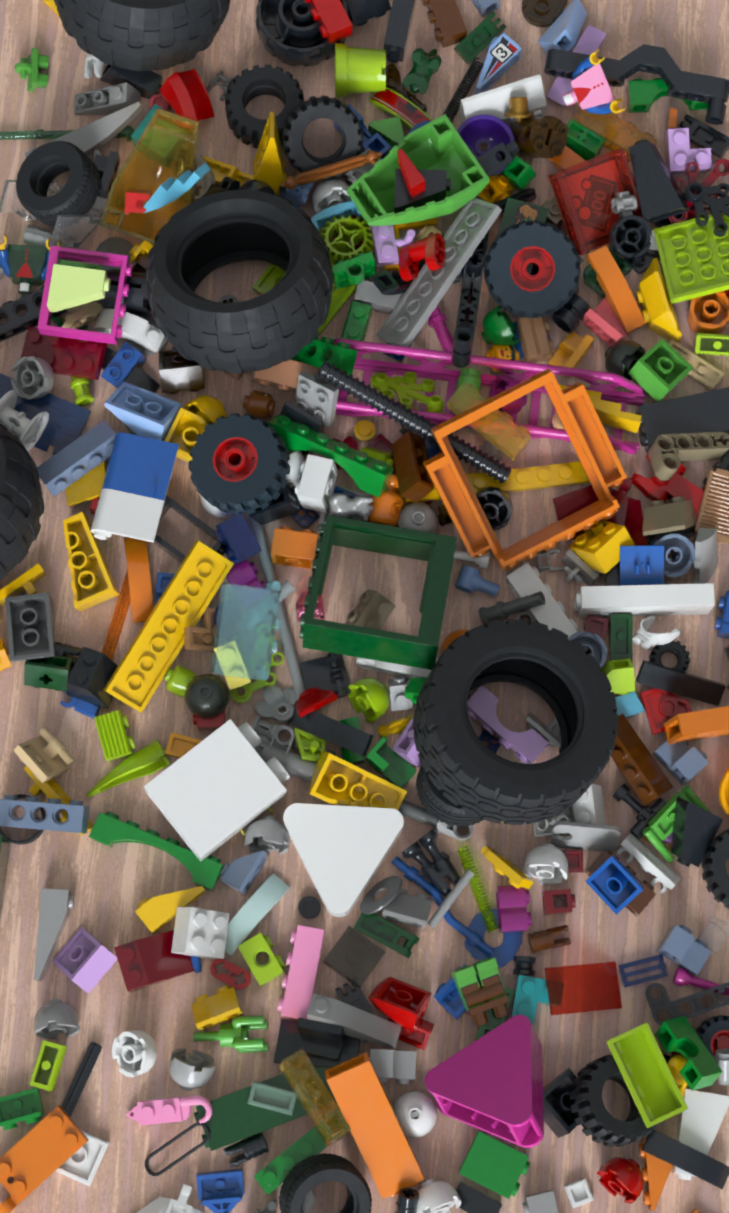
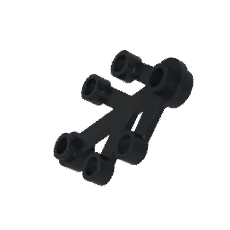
M697 182L689 184L684 190V197L694 205L697 214L695 223L701 227L706 226L708 223L709 215L704 211L702 204L704 203L709 206L715 223L714 234L719 237L724 236L728 226L724 223L721 213L729 217V197H727L729 185L720 183L718 186L703 187ZM717 194L721 198L713 199L709 195Z

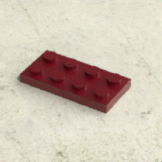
M29 326L21 358L40 357L49 363L54 374L99 380L108 343L41 335L37 327Z

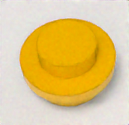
M362 420L355 425L354 434L360 441H369L375 436L376 430L372 422Z

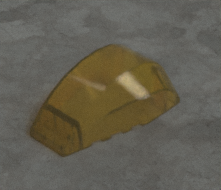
M157 108L111 185L99 226L155 244L154 238L161 227L166 225L176 212L195 201L196 184L175 201L146 213L130 212V214H125L126 191L128 188L152 190L153 195L160 185L171 176L176 180L187 170L193 174L197 170L198 121Z

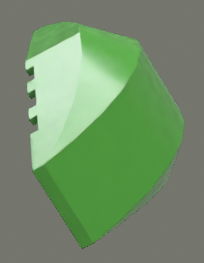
M446 114L409 133L398 146H394L390 150V153L385 158L375 163L368 173L365 172L346 191L369 226L381 227L418 222L451 214L474 199L486 187L490 179ZM403 149L417 169L447 170V178H451L450 191H446L445 200L439 202L431 201L421 207L414 208L413 206L406 208L403 212L394 213L396 169H400L398 150Z

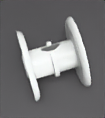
M11 390L0 399V424L17 436L29 452L46 428L49 413L43 411L38 413L32 420L28 419L24 412L14 410L17 403V393Z

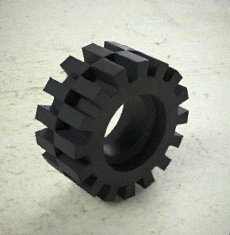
M671 641L664 645H656L649 655V662L664 666L661 662V656L666 652H671L676 655L678 660L677 665L672 669L685 672L689 667L690 658L688 656L690 654L689 651L685 650V645H680V641Z

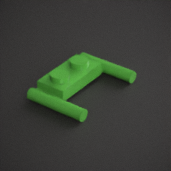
M689 785L684 786L681 793L677 792L647 823L649 827L643 829V834L667 863L672 862L674 856L662 841L673 832L675 806L678 796L710 812Z

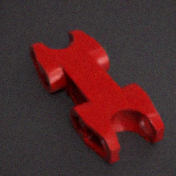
M647 454L646 458L651 463L649 454ZM681 463L672 478L667 481L660 480L656 476L647 478L640 474H633L631 477L633 485L651 501L662 499L664 502L667 499L672 501L671 498L684 496L685 500L692 499L695 519L697 521L705 486L703 489H700L682 476L686 472V468Z

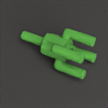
M264 1015L234 1017L232 1024H220L219 1031L194 1032L193 1040L194 1042L220 1041L221 1047H233L239 1053L268 1052L269 1045L268 1042L264 1041V1038L249 1039V1030L268 1029V1020H264Z

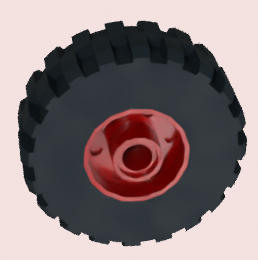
M537 220L523 221L506 228L495 238L486 255L484 277L488 291L495 302L505 311L519 317L538 318L556 312L571 299L578 286L581 269L580 257L575 248L576 246L564 231L550 223ZM529 264L537 266L538 272L536 275H529L527 273L526 267Z
M233 413L228 418L221 416L216 419L217 422L211 425L209 423L204 427L205 431L202 435L198 434L195 439L197 442L195 447H191L189 455L192 457V461H189V470L192 472L190 476L192 483L206 501L222 512H231L234 515H242L243 512L248 514L256 513L257 508L265 509L269 506V501L273 498L276 500L280 496L279 491L281 487L285 488L287 484L286 474H290V465L288 464L290 459L289 451L286 449V444L280 435L265 420L257 419L253 415L246 413L244 416Z

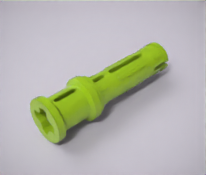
M71 376L70 386L75 392L76 405L86 406L94 401V396L90 394L89 380L87 378Z

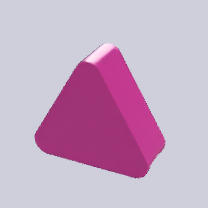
M513 1016L426 1074L425 1086L434 1095L437 1107L442 1114L524 1148L534 1147L543 1139L542 1044L526 1016Z

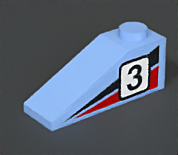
M503 33L500 37L496 36L489 44L490 47L476 86V94L486 92L521 58L522 48L506 33Z

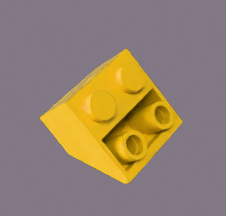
M599 520L594 523V527L576 537L569 548L592 570L606 574L620 561V546L635 544L625 526Z

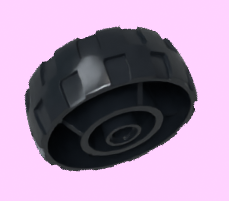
M258 0L255 23L259 38L264 43L265 49L273 57L276 56L285 64L291 66L304 65L305 67L318 65L319 62L335 55V43H344L346 38L329 44L327 38H323L320 33L319 21H314L310 9L312 6L310 2L305 3L304 0ZM340 0L350 19L348 3L345 0Z

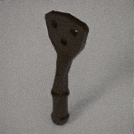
M394 64L386 66V87L397 90L406 99L426 112V105L402 85L400 72Z

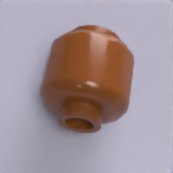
M254 390L250 396H245L243 408H246V414H251L257 419L266 420L268 417H272L276 401L273 400L271 394Z

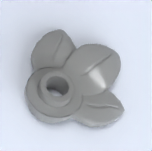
M276 685L266 686L263 694L264 700L254 704L256 712L264 718H274L282 723L288 722L293 717V706L297 701L294 689L289 687L282 691ZM281 709H286L284 713L279 712Z

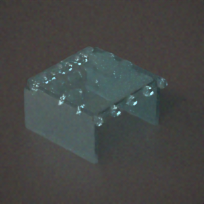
M279 581L268 582L265 588L228 583L226 585L221 584L210 672H214L217 675L256 680H267L269 678L272 654H276L278 641L274 640L275 631L279 632L281 618H277L281 589Z

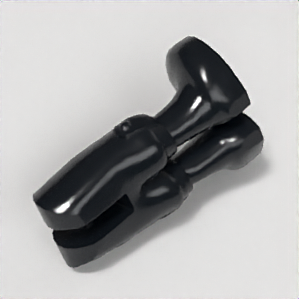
M434 828L418 840L433 858V863L424 855L417 841L401 853L405 858L416 860L422 866L421 872L423 877H427L446 897L451 892V889L443 877L447 876L448 880L455 886L460 880V876L451 863L450 856L444 852L440 853L435 842L438 832Z

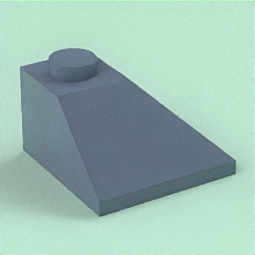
M262 850L232 860L230 865L226 863L220 873L223 876L221 881L245 896L268 859L267 853Z

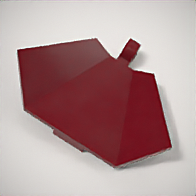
M627 477L623 480L618 491L608 487L611 495L617 500L620 507L618 508L619 511L615 512L612 518L604 521L625 526L635 545H647L646 536H643L642 532L643 513L641 501L626 496L633 485V480ZM592 485L553 498L558 521L598 501ZM582 529L576 532V535L571 539L575 540L576 537L583 534L585 531Z

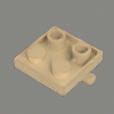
M46 727L39 732L40 736L19 744L13 750L42 783L66 773L71 768L69 765L75 761L66 750L64 743L58 737L55 738Z

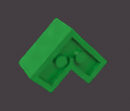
M385 736L366 756L367 764L388 782L400 788H403L416 773L415 768L387 745V738Z

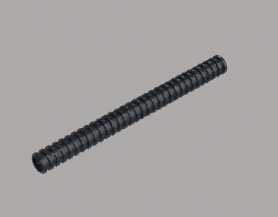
M329 360L324 361L318 371L319 378L323 377L324 381H330L329 384H335L336 388H342L341 391H347V394H352L353 398H359L360 402L364 401L365 405H371L372 409L376 408L377 412H383L382 415H388L389 419H395L394 422H400L401 426L405 425L406 429H412L413 433L417 432L418 436L422 435L425 440L428 438L430 443L434 442L435 446H439L431 431V428L435 427V422L430 423L428 418L426 420L423 419V415L418 416V412L413 413L411 408L406 409V405L401 406L399 401L397 403L394 402V398L389 399L387 394L385 396L382 395V391L377 392L375 387L373 389L370 388V384L365 385V382H360L358 377L353 378V374L348 375L346 370L344 372L341 371V367L336 368L334 363L332 365L329 364ZM453 433L447 435L459 460L464 459V462L466 464L469 462L471 467L476 466V470L481 469L483 474L488 473V477L493 476V479L495 481L498 479L500 484L507 480L511 473L510 466L506 467L505 463L500 464L498 459L495 461L493 456L488 457V453L485 452L483 454L481 449L476 450V446L471 447L469 442L466 444L464 439L459 440V436L456 435L454 437Z

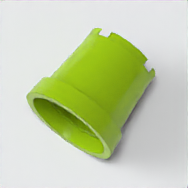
M335 43V98H344L348 94L385 91L386 51L347 47V44Z

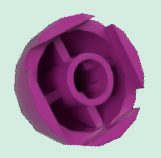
M497 375L498 381L497 383H492L489 398L521 382L511 376ZM527 394L490 414L495 418H511L516 416L522 410V407L526 405Z

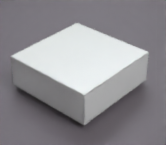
M586 1178L564 1186L572 1209L594 1201Z

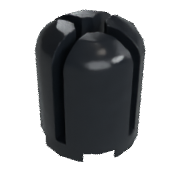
M120 269L106 271L111 282L109 292L106 291L105 298L100 299L104 309H115ZM132 271V275L127 277L129 294L128 297H124L123 303L126 305V312L150 316L149 310H152L147 297V273Z

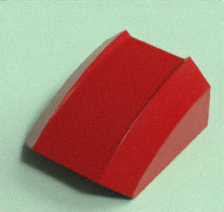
M194 68L184 72H175L166 79L160 88L163 96L183 122L199 121L214 117L213 107L207 90Z
M388 977L376 985L368 999L394 1023L414 1033L425 1016L432 993Z

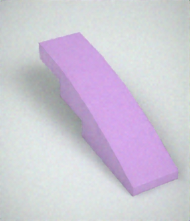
M588 25L572 52L591 55V53L600 49L607 34ZM557 77L547 98L566 107L562 95L573 90L570 83L572 79Z

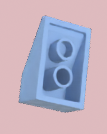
M124 381L105 402V407L138 436L164 441L182 404Z

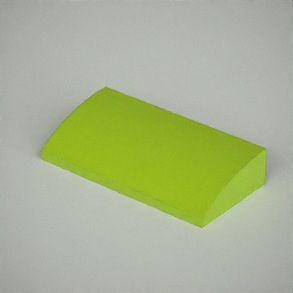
M648 1023L606 1041L646 1128H650L688 1109Z

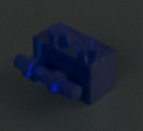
M242 512L215 526L217 529L215 534L218 540L224 542L227 547L225 552L231 562L234 561L235 564H238L262 551Z

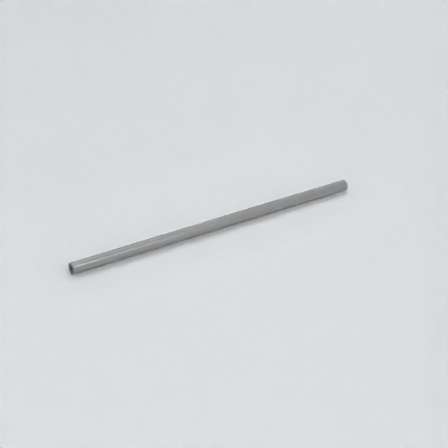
M249 514L270 594L279 587L263 525L252 519ZM282 601L273 610L298 701L300 694L306 689Z

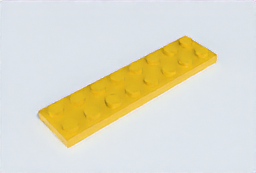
M196 540L110 678L104 691L142 713L185 644L184 628L196 626L234 563Z

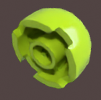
M366 677L348 686L351 689V693L348 694L349 701L357 714L361 711L366 716V722L372 723L386 713L390 704L389 689L384 683L374 678Z

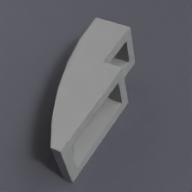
M364 280L362 283L357 284L355 301L370 305L375 309V312L391 314L405 293L384 295L373 282Z

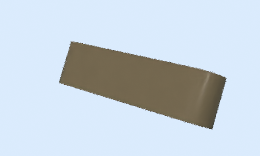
M701 432L659 435L648 451L656 477L663 481L671 479L679 468L680 461L721 459L729 450V434L725 432Z

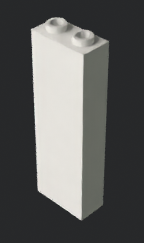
M714 583L581 586L573 599L574 611H578V618L587 617L588 614L597 617H609V614H632V616L709 614L715 605Z

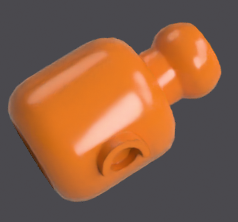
M391 475L387 490L379 498L371 494L370 497L373 498V502L370 504L373 505L374 509L368 517V522L397 526L405 500L404 497L397 493L399 485L396 475Z

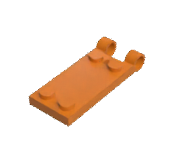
M60 1105L0 1158V1182L11 1195L0 1204V1213L12 1212L89 1141ZM10 1176L14 1178L13 1183L8 1181Z

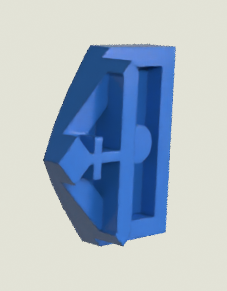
M243 1169L196 1174L198 1199L201 1200L203 1206L205 1205L214 1213H230L237 1203L242 1200V1196L245 1193Z

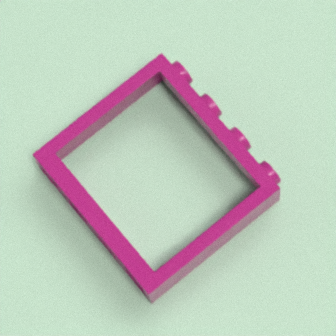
M51 246L37 327L41 335L117 345L118 338H122L123 325H120L121 317L124 318L126 314V305L123 304L124 297H128L129 294L127 277L132 275L133 264H130L128 256ZM61 260L121 267L111 334L50 326L52 312L49 311L47 302L54 264L60 265Z

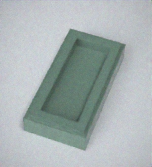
M253 1081L247 1104L292 1116L298 1093Z

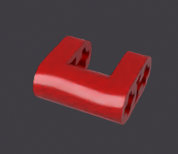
M435 233L400 249L399 273L405 282L418 277L420 260L425 259L426 265L431 271L444 267L446 244L441 234Z

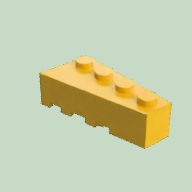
M80 512L64 519L63 527L66 548L68 550V565L71 572L74 608L82 612L120 595L100 543L91 532L92 524L89 517L84 512Z

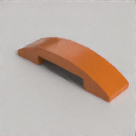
M130 537L124 538L132 622L142 623L146 622L153 611L147 543L144 540Z

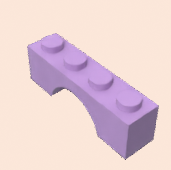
M480 686L467 701L469 718L473 721L477 719L483 724L481 727L489 735L494 734L499 738L498 743L506 750L510 748L516 753L515 758L519 762L532 764L545 750L549 742L533 728L524 732H513L506 729L498 720L496 713L499 699L485 686Z

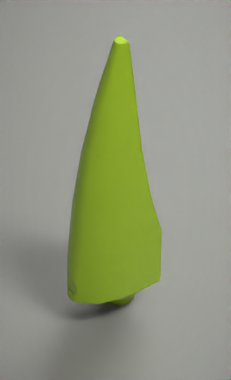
M156 739L113 768L86 796L89 798L125 782L151 775L170 765L171 763L168 759L170 756L165 755L166 749H163L159 740Z

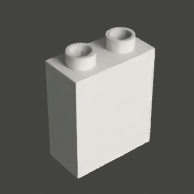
M231 719L144 786L147 795L200 862L281 799L287 791L283 783L290 778L289 774L274 756L266 763L255 750L262 741L246 721L237 728Z

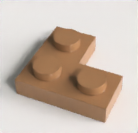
M207 607L202 615L203 628L192 626L184 628L185 650L215 653L214 648L226 644L225 609Z

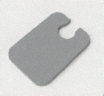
M558 821L553 825V833H569L571 835L563 837L551 834V844L561 848L613 852L618 848L621 829L610 825Z

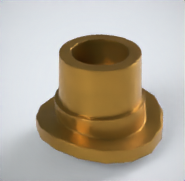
M510 97L508 113H504V116L517 118V122H521V118L532 117L533 112H529L527 97Z

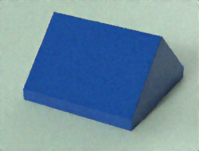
M614 854L585 881L616 915L645 889Z

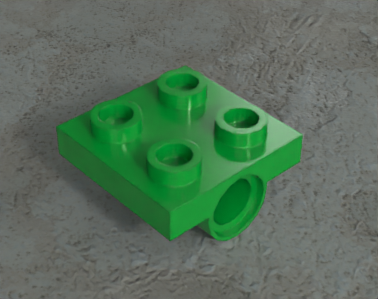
M372 252L359 253L350 260H340L332 266L333 282L336 290L353 284H360L364 280L369 279L371 275L376 274Z

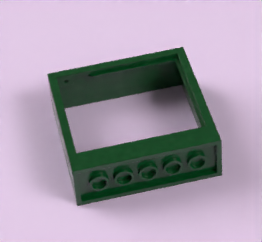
M327 515L326 524L321 523L320 540L316 546V559L314 558L312 565L313 573L312 577L310 576L309 591L304 602L305 610L300 620L299 638L303 639L302 648L432 670L437 657L457 537ZM333 545L428 561L419 610L422 613L418 636L314 619L318 596L323 593Z

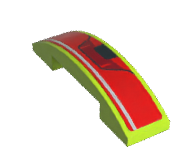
M387 87L385 91L375 92L369 99V103L384 114L388 112L393 117L400 116L401 123L410 130L420 122L433 121L432 118L411 101Z

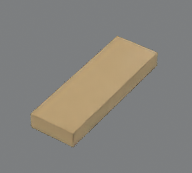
M671 339L668 344L693 367L687 376L708 390L713 391L725 373Z

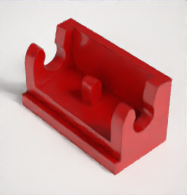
M128 188L125 199V214L145 212L147 209L143 208L145 205L143 203L150 199L152 190Z

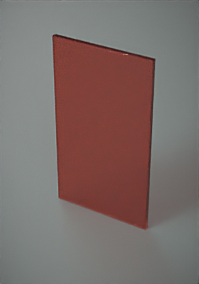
M616 961L545 968L551 1016L622 1008Z

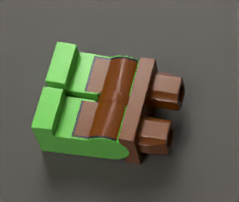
M491 956L450 972L465 1007L466 1014L471 1016L476 1026L489 1022L485 1011L491 1008L497 1019L508 1015L506 1003L509 1000L499 975L496 958Z

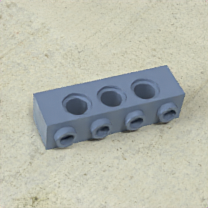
M4 795V799H0V826L87 833L90 806H83V801L70 800L68 805L61 804V799L48 798L47 803L39 802L38 797H26V801L17 800L18 796ZM19 806L24 808V815L21 818L16 814ZM42 807L46 810V817L43 820L38 817V811ZM65 809L68 812V818L63 822L60 819V813Z

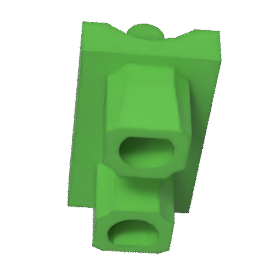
M32 48L31 55L28 56V63L26 58H21V63L15 65V72L20 74L21 79H26L28 74L27 91L34 92L36 87L46 88L48 84V74L38 73V69L47 70L49 56L38 54L37 48Z

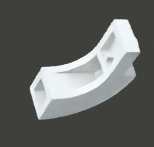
M103 309L93 329L100 333L111 334L114 309ZM126 312L125 317H121L120 325H123L122 338L133 341L156 353L162 343L164 334L160 329L148 324L149 321Z

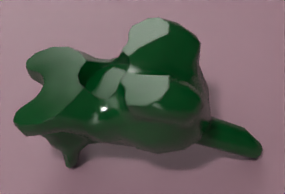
M417 48L413 51L411 57L413 67L403 79L402 84L404 87H410L412 93L420 92V94H425L430 78L438 71L442 60L437 55V49L427 53L422 48Z

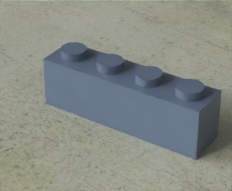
M105 420L101 421L38 466L37 470L40 480L55 497L111 456L116 433Z

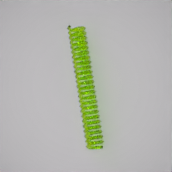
M468 846L457 850L465 872L467 869L471 872L477 871V869L471 870L476 867L475 865L471 866L475 862L469 863L474 859L467 860L472 856L465 857L471 854V852L465 853L470 849L463 850L468 848ZM478 875L472 877L469 883H471L473 896L477 900V906L481 910V916L485 920L486 930H489L488 933L499 928V926H495L498 924L497 922L493 923L497 919H493L495 916H491L494 914L493 912L489 913L493 909H489L491 906H487L490 902L485 903L489 899H485L488 897L487 895L483 896L486 892L481 893L485 889H481L484 887L483 885L479 886L482 882L477 883L481 881V879H477L480 877Z

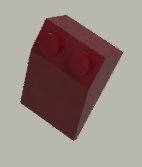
M174 930L114 947L128 992L131 993L195 971L189 955L171 953Z

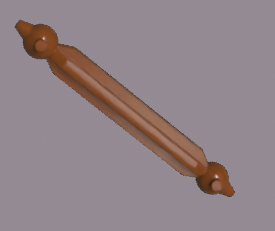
M369 150L366 155H357L303 172L295 178L287 176L285 181L280 184L281 188L294 190L297 185H305L364 166L367 162L375 164L378 158L382 156V152Z

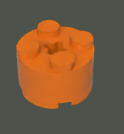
M724 291L691 300L687 310V322L691 331L708 334L722 333L729 322V298Z

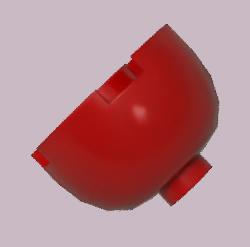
M614 1157L608 1160L597 1172V1175L601 1176L599 1182L614 1197L617 1193L624 1197L625 1203H634L643 1190V1174L639 1169V1164L631 1158Z

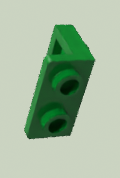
M37 1087L0 1097V1127H3L4 1130L18 1127L17 1122L25 1120L26 1124L40 1121L39 1117L45 1114L39 1088Z

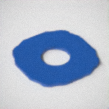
M484 908L474 916L468 928L473 933L476 931L481 935V939L484 941L486 930L489 928L499 929L498 910ZM523 932L503 933V943L499 947L493 948L495 951L491 955V957L496 958L498 967H504L513 960L522 944ZM465 938L464 946L472 957L479 961L489 957L478 947L470 945L467 942L468 939Z

